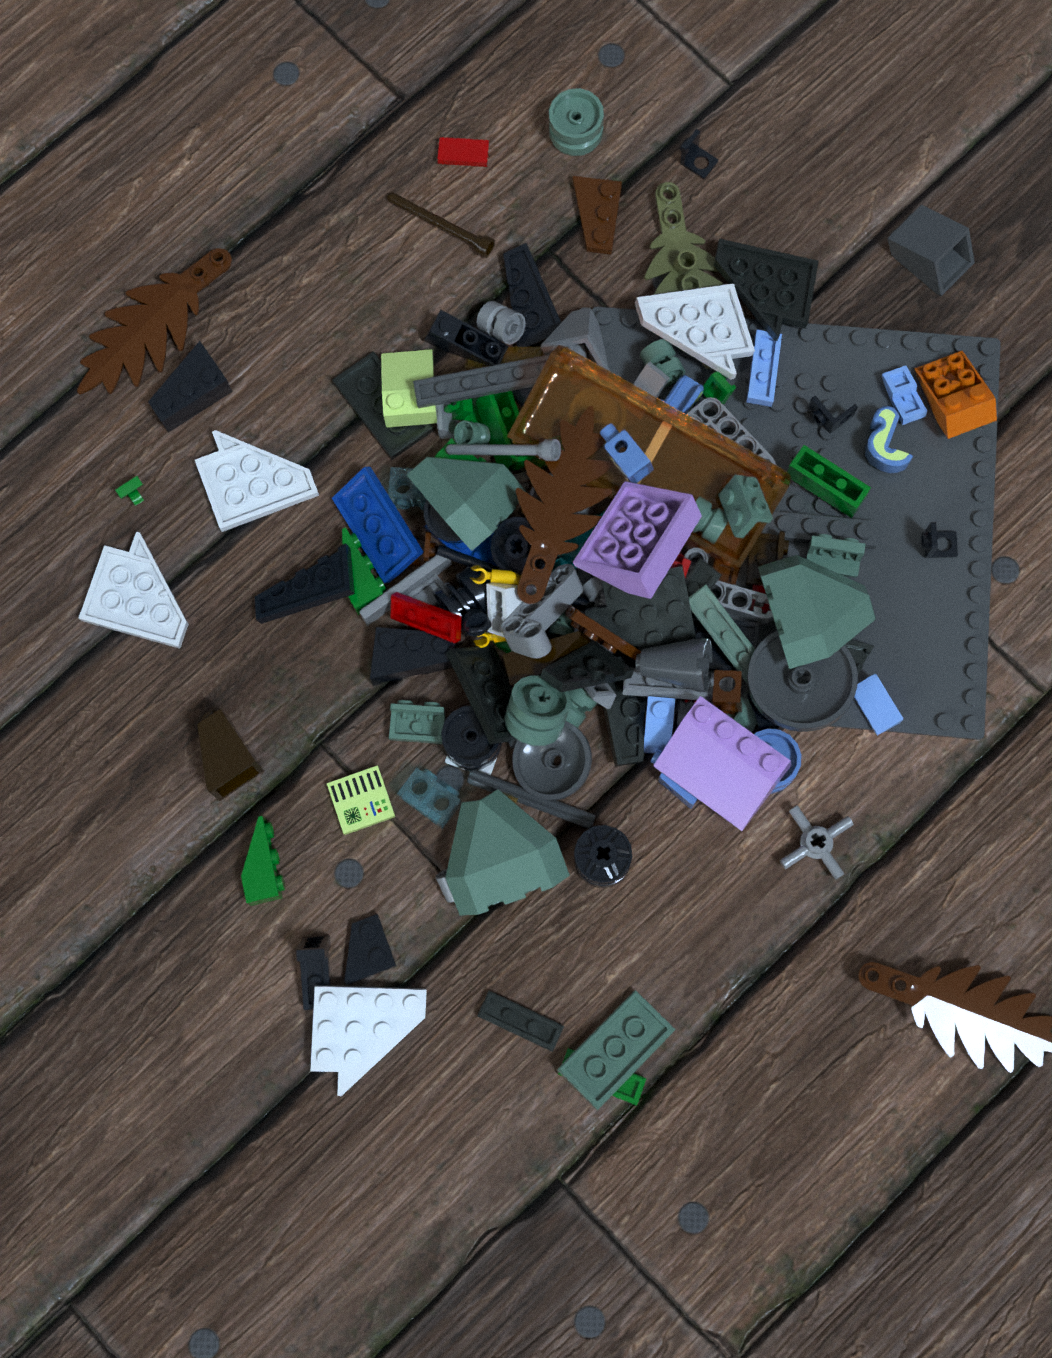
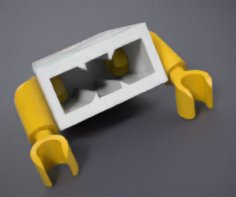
M474 565L471 569L473 571H481V576L478 578L471 577L472 581L482 584L486 580H491V583H487L486 587L487 616L492 626L488 630L489 633L485 632L480 635L483 636L481 639L474 640L476 646L484 648L493 640L494 643L506 641L500 626L523 602L517 594L521 575L509 570L492 569V572H486L481 566ZM533 585L527 586V594L530 595L536 588Z

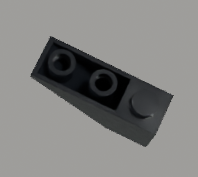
M441 309L434 318L424 339L445 352L487 366L500 364L509 347Z

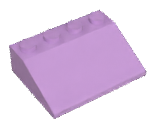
M625 481L573 561L574 566L628 594L651 599L702 517L693 495Z
M700 696L686 714L653 766L736 828L743 831L790 768L791 761Z

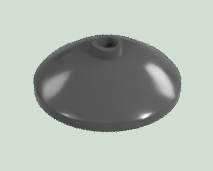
M565 721L561 736L554 743L545 746H532L517 740L513 751V769L520 785L531 795L544 800L564 799L578 791L585 783L592 764L591 748L581 730ZM557 756L561 758V763L558 766L554 764V759Z

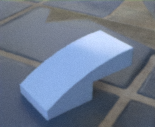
M906 365L882 374L886 391L894 409H896L900 416L899 420L902 425L927 416V409L916 391L917 384Z

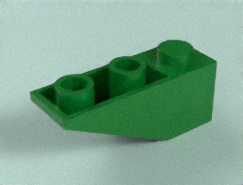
M345 527L342 529V545L346 543L351 548L355 594L348 596L357 614L360 615V610L381 596L386 591V588L380 577L374 578L370 570L374 569V566L367 554L362 557L358 550L362 545L356 534L352 533L350 535Z
M263 816L258 817L241 875L246 903L250 906L283 899L282 891L286 890L282 874L278 875L276 865L280 864L277 848H272L271 838L275 837L273 825L271 822H267Z

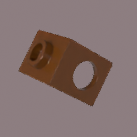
M426 532L425 541L417 540L424 553L409 566L421 567L430 558L435 556L436 543L431 542V532Z
M714 671L712 702L715 707L725 714L742 712L741 671ZM725 677H731L735 680V687L729 692L723 691L719 686L720 681Z

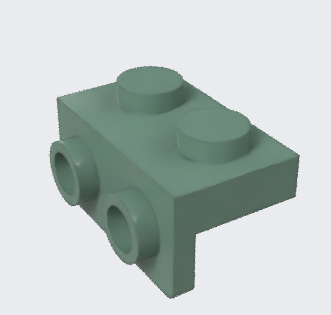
M734 475L718 494L734 537L744 538L757 522L770 523L773 520L756 477Z
M818 534L810 539L806 559L840 575L856 578L859 574L860 561L865 552V544L859 543L854 538L838 540L832 539V536L827 534Z
M398 700L397 704H390L389 740L442 744L441 731L445 722L446 712L445 708L440 707L439 703L425 702L424 706L413 705L412 701Z

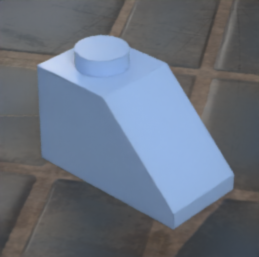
M648 696L644 730V753L654 754L658 748L664 750L671 739L675 698Z

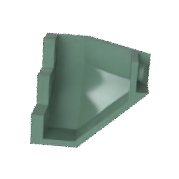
M426 456L421 463L407 474L410 480L471 551L498 528L497 526L516 509L515 506L519 504L515 492L516 488L527 492L502 463Z
M794 555L758 567L789 669L829 658L876 619L865 585L803 557Z
M497 789L480 800L461 803L445 877L460 916L479 915L489 911L488 907L499 902H504L506 905L526 898V894L529 891L536 890L539 887L542 891L551 889L570 876L557 839L500 790Z

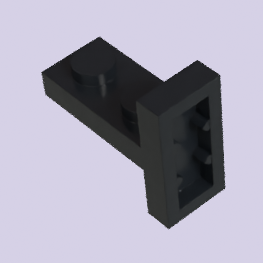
M330 935L302 937L296 950L297 961H300L303 1010H313L315 985L331 986L329 965Z

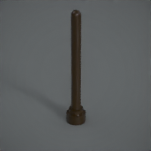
M394 192L389 193L387 196L389 202L473 245V249L476 250L477 254L487 258L492 252L495 239L487 235L476 236Z

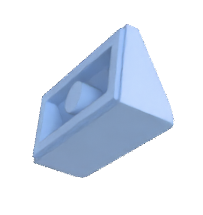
M876 673L857 684L854 698L877 736L903 721V717Z

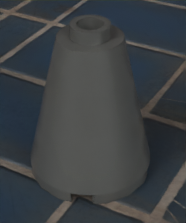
M698 638L642 649L641 654L636 656V670H640L641 675L697 692H707L709 689L712 672H709V663H712V645L708 638Z

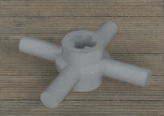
M798 805L792 808L789 813L803 834L800 838V847L779 860L783 868L787 869L805 856H808L812 859H821L835 880L843 876L844 872L830 852L833 848V838L854 825L850 817L846 816L833 826L825 829L820 826H812ZM813 838L815 840L819 838L822 840L820 847L818 845L815 847L811 845Z

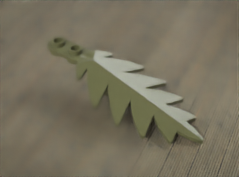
M671 182L660 184L655 191V199L661 235L651 243L650 249L663 248L651 261L644 279L650 280L666 273L669 274L663 279L653 295L724 285L716 278L701 271L719 272L714 266L715 257L695 246L703 245L705 240L696 234L686 231L679 188ZM663 193H669L671 199L665 198ZM667 217H672L675 223H670ZM702 363L707 370L711 368L706 364Z

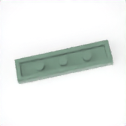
M705 584L689 596L691 610L736 670L742 672V677L747 683L748 667L755 648Z

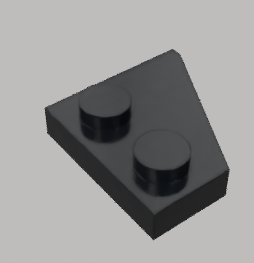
M378 914L352 923L345 974L346 985L397 967Z

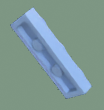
M756 330L753 344L755 352L752 355L746 397L747 403L772 407L782 334H780L778 341H775L767 331Z

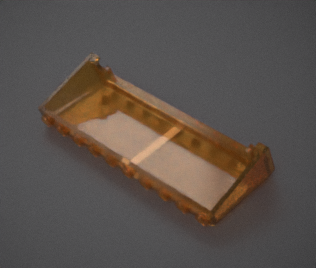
M558 345L551 352L507 437L512 439L514 445H539V438L541 437L544 439H557L560 442L561 449L564 451L560 436V421L565 420L576 426L585 410L589 406H593V433L600 434L604 427L612 423L619 433L626 430L651 461L654 470L637 484L691 494L695 502L700 496L712 503L713 510L716 508L724 510L718 494L734 475H743L757 478L769 510L773 514L789 488L791 475L781 467L562 345ZM605 441L588 459L611 461L614 463V466L598 479L585 485L588 487L611 489L612 493L608 498L613 500L623 483L630 481L606 452L604 445L607 442ZM627 447L620 448L618 452H625ZM535 455L537 458L544 461V459L540 458L539 455ZM728 522L715 544L702 538L700 531L692 532L688 539L697 543V547L706 553L713 552L720 556V560L725 564L741 567L767 523L757 522L744 538L734 537Z

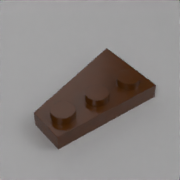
M572 176L587 252L612 255L622 182Z

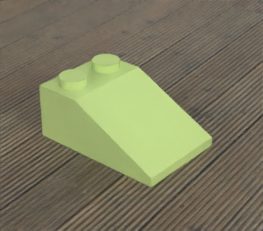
M432 349L382 353V401L386 427L437 423L436 405L418 409L413 381L434 377Z

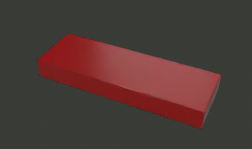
M399 592L391 595V619L452 643H457L461 640L462 616Z

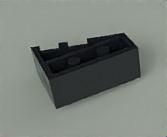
M199 341L148 403L169 433L233 391L226 377L201 341Z
M376 627L370 680L373 686H376L383 682L402 680L414 675H424L451 669L453 667L447 653L450 649L457 648L458 642L452 643L424 631Z

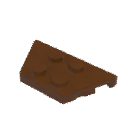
M569 605L564 614L572 619L570 625L611 652L616 653L617 650H620L635 661L637 654H641L640 650L573 606Z

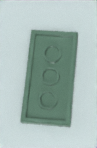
M635 990L557 1071L598 1111L676 1029Z

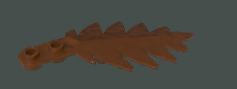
M222 248L213 249L182 274H160V280L166 284L146 285L126 291L127 297L145 305L124 306L108 310L104 313L105 317L124 326L107 328L89 335L90 340L107 348L94 352L80 361L82 366L90 370L82 379L77 393L81 395L103 382L108 394H112L120 379L123 364L134 386L139 387L145 364V345L158 372L162 373L166 359L167 329H169L178 350L183 351L188 328V305L193 314L197 316L199 314L197 293L207 287L221 274L228 271L232 264L230 253ZM217 258H223L221 261H215ZM198 273H203L202 276H195Z
M589 406L585 410L576 426L565 420L560 421V436L564 451L561 449V455L557 461H545L552 476L530 461H524L529 480L542 501L540 502L520 488L515 490L522 512L533 529L531 530L523 525L519 526L522 536L531 545L517 587L518 597L524 603L535 604L542 599L557 555L566 554L578 548V544L563 541L575 538L592 529L602 517L573 513L585 510L599 503L612 493L611 489L583 486L598 479L614 466V463L611 461L588 459L605 442L599 433H593V406ZM543 437L539 438V443L545 439ZM536 560H543L545 567L537 569L535 567ZM533 585L536 588V593L534 595L527 594V586Z
M876 962L866 963L859 971V981L865 989L911 1005L913 1018L919 1028L923 1027L924 1015L926 1014L935 1037L949 1057L954 1055L955 1025L965 1049L979 1069H982L984 1066L985 1036L993 1053L1008 1072L1013 1071L1014 1043L1037 1067L1043 1065L1044 1051L1052 1053V1033H1050L1052 1016H1034L1022 1019L1035 999V993L1014 996L994 1005L1011 980L1010 976L990 980L966 992L980 971V965L957 970L936 982L935 980L941 971L939 966L925 972L920 978ZM870 971H875L878 974L877 981L873 982L868 979ZM896 981H903L905 983L904 991H898L895 988Z

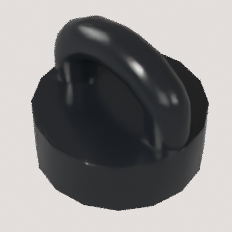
M471 609L463 616L461 626L468 635L477 637L489 630L492 623L481 609Z

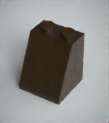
M219 709L206 713L197 726L206 788L210 794L221 801L263 773L264 769L231 720Z

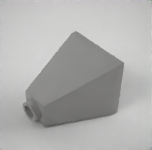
M584 307L580 310L572 311L541 344V350L545 355L569 352L573 379H570L571 382L609 374V366L599 322L591 308Z

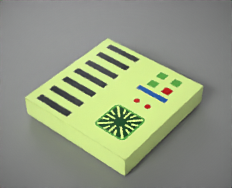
M378 766L327 783L344 835L395 818Z

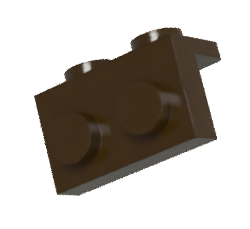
M779 531L778 535L751 532L746 586H763L758 567L781 560L783 555L787 556L789 540H784L785 531Z

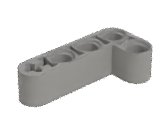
M712 397L706 398L682 417L678 436L695 444L709 434L746 474L750 475V477H756L759 484L770 482L776 466L775 460L719 400ZM713 410L716 415L709 417L704 414V411ZM687 426H693L697 429V431L694 433H688L684 430V428ZM729 428L734 434L724 435L721 430ZM748 447L751 453L742 454L739 448Z
M700 548L689 549L685 554L688 559L698 557L708 563L706 552ZM691 565L689 566L687 574L693 568ZM717 581L712 589H716L721 593L718 601L728 614L762 624H767L774 620L771 611H768L767 614L761 613L762 609L760 607H763L764 603L769 604L766 594L722 581ZM735 597H743L747 604L744 607H736L732 600ZM752 599H755L753 611H749Z
M564 564L557 567L550 575L542 599L535 604L522 602L502 622L500 629L511 651L535 659L544 657L551 651L552 646L545 631L583 592V586L573 565ZM536 589L530 595H534L536 593Z

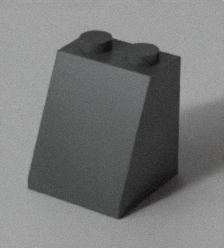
M920 205L887 238L891 256L939 296H942L975 263L969 228L923 205Z

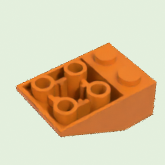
M963 350L914 368L934 417L947 439L997 421L996 398Z

